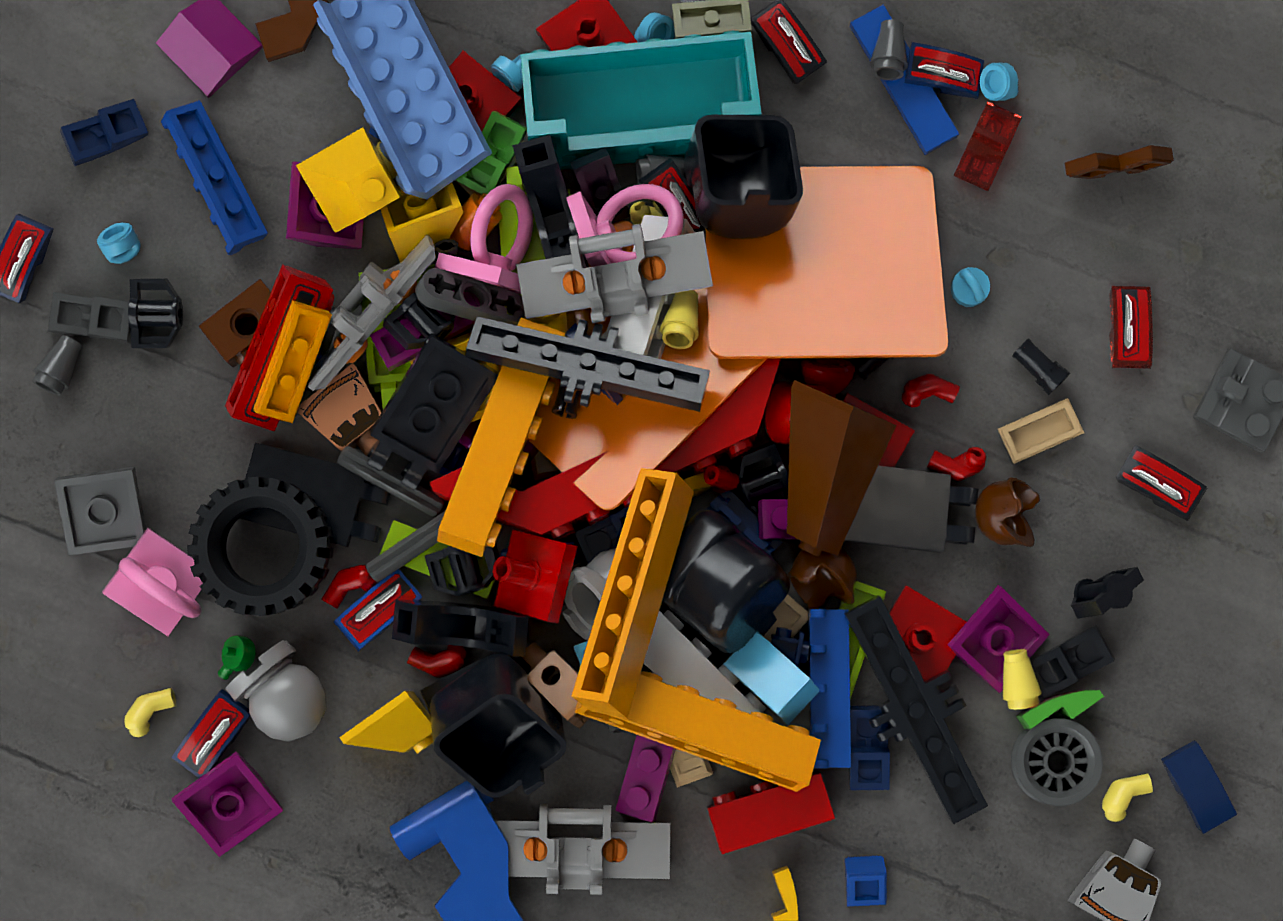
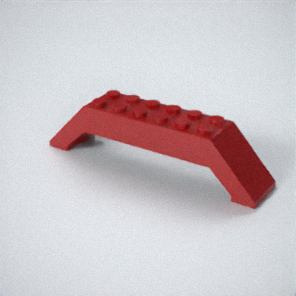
M767 358L656 470L675 472L680 477L691 471L696 475L705 472L706 468L711 465L716 466V460L727 454L730 460L750 451V447L753 446L752 443L755 441L781 358ZM607 452L524 491L516 490L508 512L500 510L497 521L529 534L548 539L552 537L553 540L561 541L576 533L573 528L574 526L588 521L589 525L592 526L609 518V510L599 508L574 484L579 477ZM462 467L429 482L433 492L445 501H450ZM633 493L622 503L624 508L629 507Z

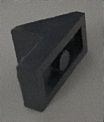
M606 148L570 162L575 175L574 181L596 216H598L604 204L613 195L622 190ZM628 205L624 206L615 215L611 223L630 216Z

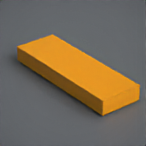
M292 300L253 408L255 413L293 423L332 316L329 311Z

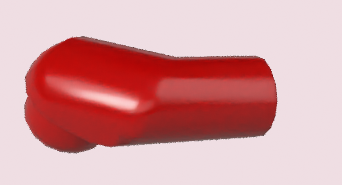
M971 447L967 452L954 458L934 450L927 468L940 474L951 475L953 480L962 481L980 473L985 467L987 456L984 450L979 447Z
M711 465L704 472V481L713 486L712 489L715 492L725 493L738 486L739 475L731 472L725 465Z
M365 565L342 569L335 575L321 600L338 609L349 590L361 588L368 592L377 582L372 579Z

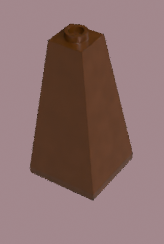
M794 380L791 387L787 534L801 540L798 547L806 552L819 557L822 551L838 556L896 425Z

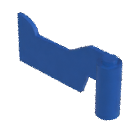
M467 780L389 827L390 832L400 851L408 860L415 858L442 841L461 872L435 904V908L443 921H524L509 896V845L491 814L489 803L494 801V799L481 793Z

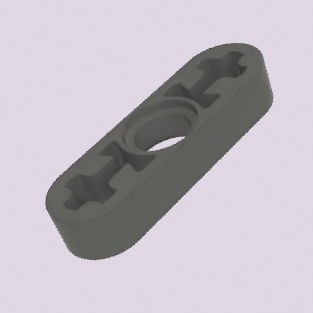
M439 268L429 269L415 287L417 298L423 305L472 321H476L478 316L518 325L520 318L525 317L522 297L518 293ZM431 283L436 285V290L440 292V294L435 292V286L431 285ZM463 292L474 294L480 302V307L469 305L464 299Z

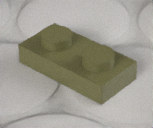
M706 0L672 4L675 39L684 38L691 34L701 36L720 35L732 30L751 32L752 34L748 0Z

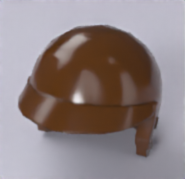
M1010 477L1007 480L988 485L982 490L975 506V519L983 535L997 544H1017L1033 547L1034 535L1030 525L1023 516V512L1036 507L1037 503L1040 502L1039 494L1028 484L1017 478Z
M840 549L838 556L822 551L820 557L804 550L798 554L791 570L788 572V577L797 594L808 605L809 609L825 607L828 599L832 596L837 597L844 603L853 605L855 602L854 586L857 581L856 568L852 559L843 549Z

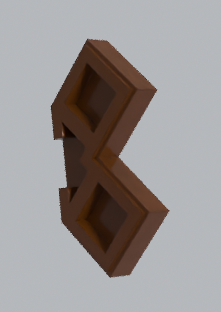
M288 0L291 9L290 13L255 23L268 62L305 51L312 38L311 35L318 24L317 18L319 16L313 6L317 0Z
M1150 145L1121 155L1093 153L1065 162L1066 175L1069 177L1096 179L1103 178L1106 174L1126 171L1127 174L1144 172L1171 164L1174 158L1172 148Z

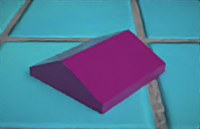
M198 0L183 9L156 42L162 51L208 98L263 48L259 40L220 0Z
M292 162L286 239L316 247L361 249L364 218L335 233L296 167L301 162Z
M998 585L948 643V646L968 668L996 692L1001 693L1003 690V653L1010 650L1026 649L1030 659L1050 634Z
M237 752L171 798L175 806L218 857L283 811L282 806L258 772Z

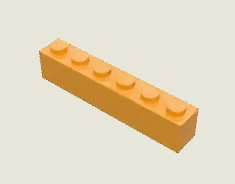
M522 317L518 323V326L565 337L564 332ZM506 366L501 367L439 526L438 542L479 557H483L487 546L495 547L502 525L496 523L500 510L508 512L516 489L509 486L514 474L521 476L529 457V453L523 451L528 438L535 441L543 419L537 416L541 403L549 405L556 383L550 381L551 377Z
M640 469L571 695L591 712L623 718L628 717L694 491L675 472Z
M645 671L640 673L627 718L591 712L580 702H577L575 713L796 792L809 785L821 739L810 736V731L806 728L796 725L785 727L773 722L774 719L767 714L761 712H751L749 714L736 709L737 705L729 700L721 698L710 700L699 696L700 692L693 687L686 685L674 687L663 683V679L659 675Z

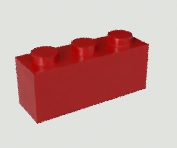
M820 772L813 773L809 785L797 792L779 785L774 786L773 783L768 781H762L750 785L752 793L736 797L735 791L712 797L714 805L707 807L721 854L835 819Z

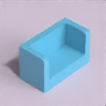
M758 631L743 648L734 652L723 664L746 688L787 725L792 722L819 692V688Z

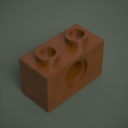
M261 279L199 325V328L223 359L233 368L238 364L241 366L254 333L251 335H241L240 326L242 322L247 318H256L259 323L271 293L270 289Z

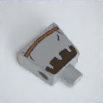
M1134 838L1124 858L1105 851L1067 901L1102 921H1149L1161 886V879L1145 871L1155 849Z

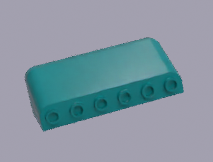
M732 30L720 35L701 36L691 34L679 39L664 40L652 38L638 43L612 42L607 46L597 47L578 45L566 50L548 51L538 49L531 53L520 54L528 141L550 135L562 169H571V161L603 148L607 149L613 164L636 162V159L644 158L645 154L682 157L686 154L696 123L703 116L712 114L762 115L751 32Z

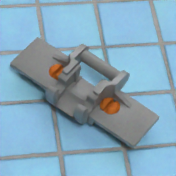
M641 224L632 225V229L580 239L578 235L569 236L571 255L516 264L526 319L591 308L592 323L604 322L606 317L632 312H635L636 316L644 315L649 312V297L713 286L704 231L644 241ZM635 245L637 258L634 260L586 267L584 254Z
M426 235L403 262L385 272L375 263L370 262L360 275V281L337 308L335 306L331 308L330 313L332 316L330 322L336 330L329 349L311 371L308 380L309 389L312 391L325 389L345 364L354 363L367 348V338L394 306L402 304L407 297L415 292L417 279L435 260V247L430 236ZM366 297L371 301L360 316L352 314Z
M540 804L539 821L495 820L509 845V877H547L546 894H558L559 889L590 890V895H602L603 878L670 879L671 823L611 822V805H603V809L548 808V804ZM549 824L603 825V837H550Z

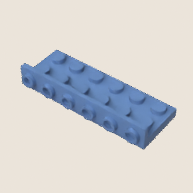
M317 0L313 4L319 16L317 23L321 30L329 36L334 46L332 53L337 62L345 68L350 78L348 85L354 95L361 100L366 110L364 117L367 123L376 130L382 142L380 143L381 152L392 162L398 174L396 175L397 184L404 193L428 200L492 154L414 0H334L330 4Z

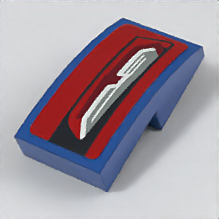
M397 569L360 597L337 617L334 623L359 652L393 623L395 600H421L422 596L404 574Z

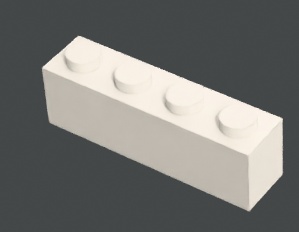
M644 215L641 223L644 241L661 239L668 225V217ZM684 219L681 235L695 233L687 219ZM633 245L632 252H636L635 245ZM675 293L649 297L648 314L636 316L635 312L611 316L607 331L602 334L601 338L607 339L610 327L619 328L615 344L616 349L661 359L665 343L662 340L660 326Z
M667 609L664 614L660 611L658 612L644 664L654 674L662 677L663 683L677 687V685L693 687L700 692L699 696L710 700L715 698L729 700L737 705L736 709L749 714L751 712L763 713L766 707L751 692L744 696L735 687L739 680L723 664L717 669L707 659L712 653L699 639L695 637L690 642L680 632L684 624L670 610Z

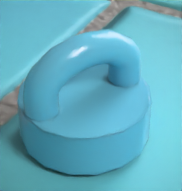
M650 13L640 23L635 31L634 38L637 42H645L652 38L674 39L673 20L669 16L660 13Z
M500 55L490 66L491 72L512 91L518 92L523 87L521 57L519 55L511 61L507 57Z
M1002 62L987 65L980 76V88L983 95L991 101H1005L1015 98L1018 94V76L1013 66Z
M122 222L111 225L103 230L97 239V244L106 259L115 264L130 261L138 254L141 247L138 236L129 223Z
M974 267L960 270L954 276L951 283L953 298L958 304L965 307L980 305L990 292L988 276L982 270Z

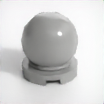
M616 548L600 552L586 567H576L571 571L564 599L567 609L562 613L572 629L587 641L589 640Z
M282 640L258 657L262 663L259 668L248 675L244 671L240 672L225 689L235 702L243 698L249 699V714L259 730L270 738L289 742L313 733L321 723L326 711V692L316 674L306 666L292 664V657L296 654V650L287 640Z

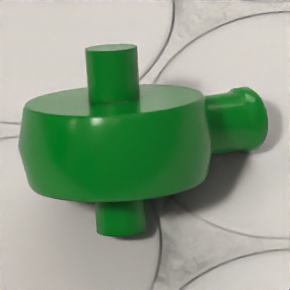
M235 635L227 639L222 649V662L224 665L218 670L220 678L227 680L233 671L242 672L251 667L255 659L256 649L250 638L243 635Z

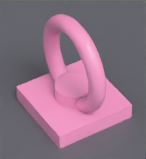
M503 184L492 189L481 201L473 219L471 251L474 261L439 253L435 268L521 294L518 274L512 271L516 268V264H520L524 258L533 232V212L525 192L512 184ZM511 200L518 214V230L511 250L504 257L488 252L486 235L494 210L501 202Z
M639 184L619 191L604 204L598 216H596L581 192L566 197L579 239L616 232L611 223L615 215L627 204L642 199L656 201L667 211L668 225L661 238L681 235L683 230L684 216L680 202L669 190L658 185ZM622 247L585 254L586 260L591 267L637 258L636 252L623 251Z
M147 528L129 555L120 561L119 569L102 593L166 636H169L183 615L189 618H196L201 614V606L195 601V598L202 590L199 586L203 583L199 577H194L190 566H194L193 557L188 556L187 553Z

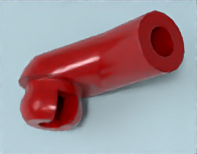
M925 374L905 384L902 401L907 406L915 408L920 406L922 399L933 395L953 404L960 386L934 374Z
M449 645L447 650L432 655L415 646L408 658L407 664L436 678H440L460 670L464 665L467 652L463 646Z

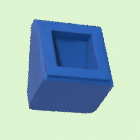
M883 856L845 858L847 907L886 905L887 872Z

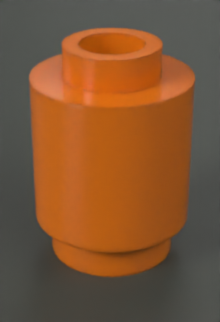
M473 193L462 206L464 212L450 236V239L457 241L459 247L464 250H471L473 219L478 206L487 195L486 193L482 195ZM500 204L490 218L486 237L502 219L501 212L499 211L501 208Z

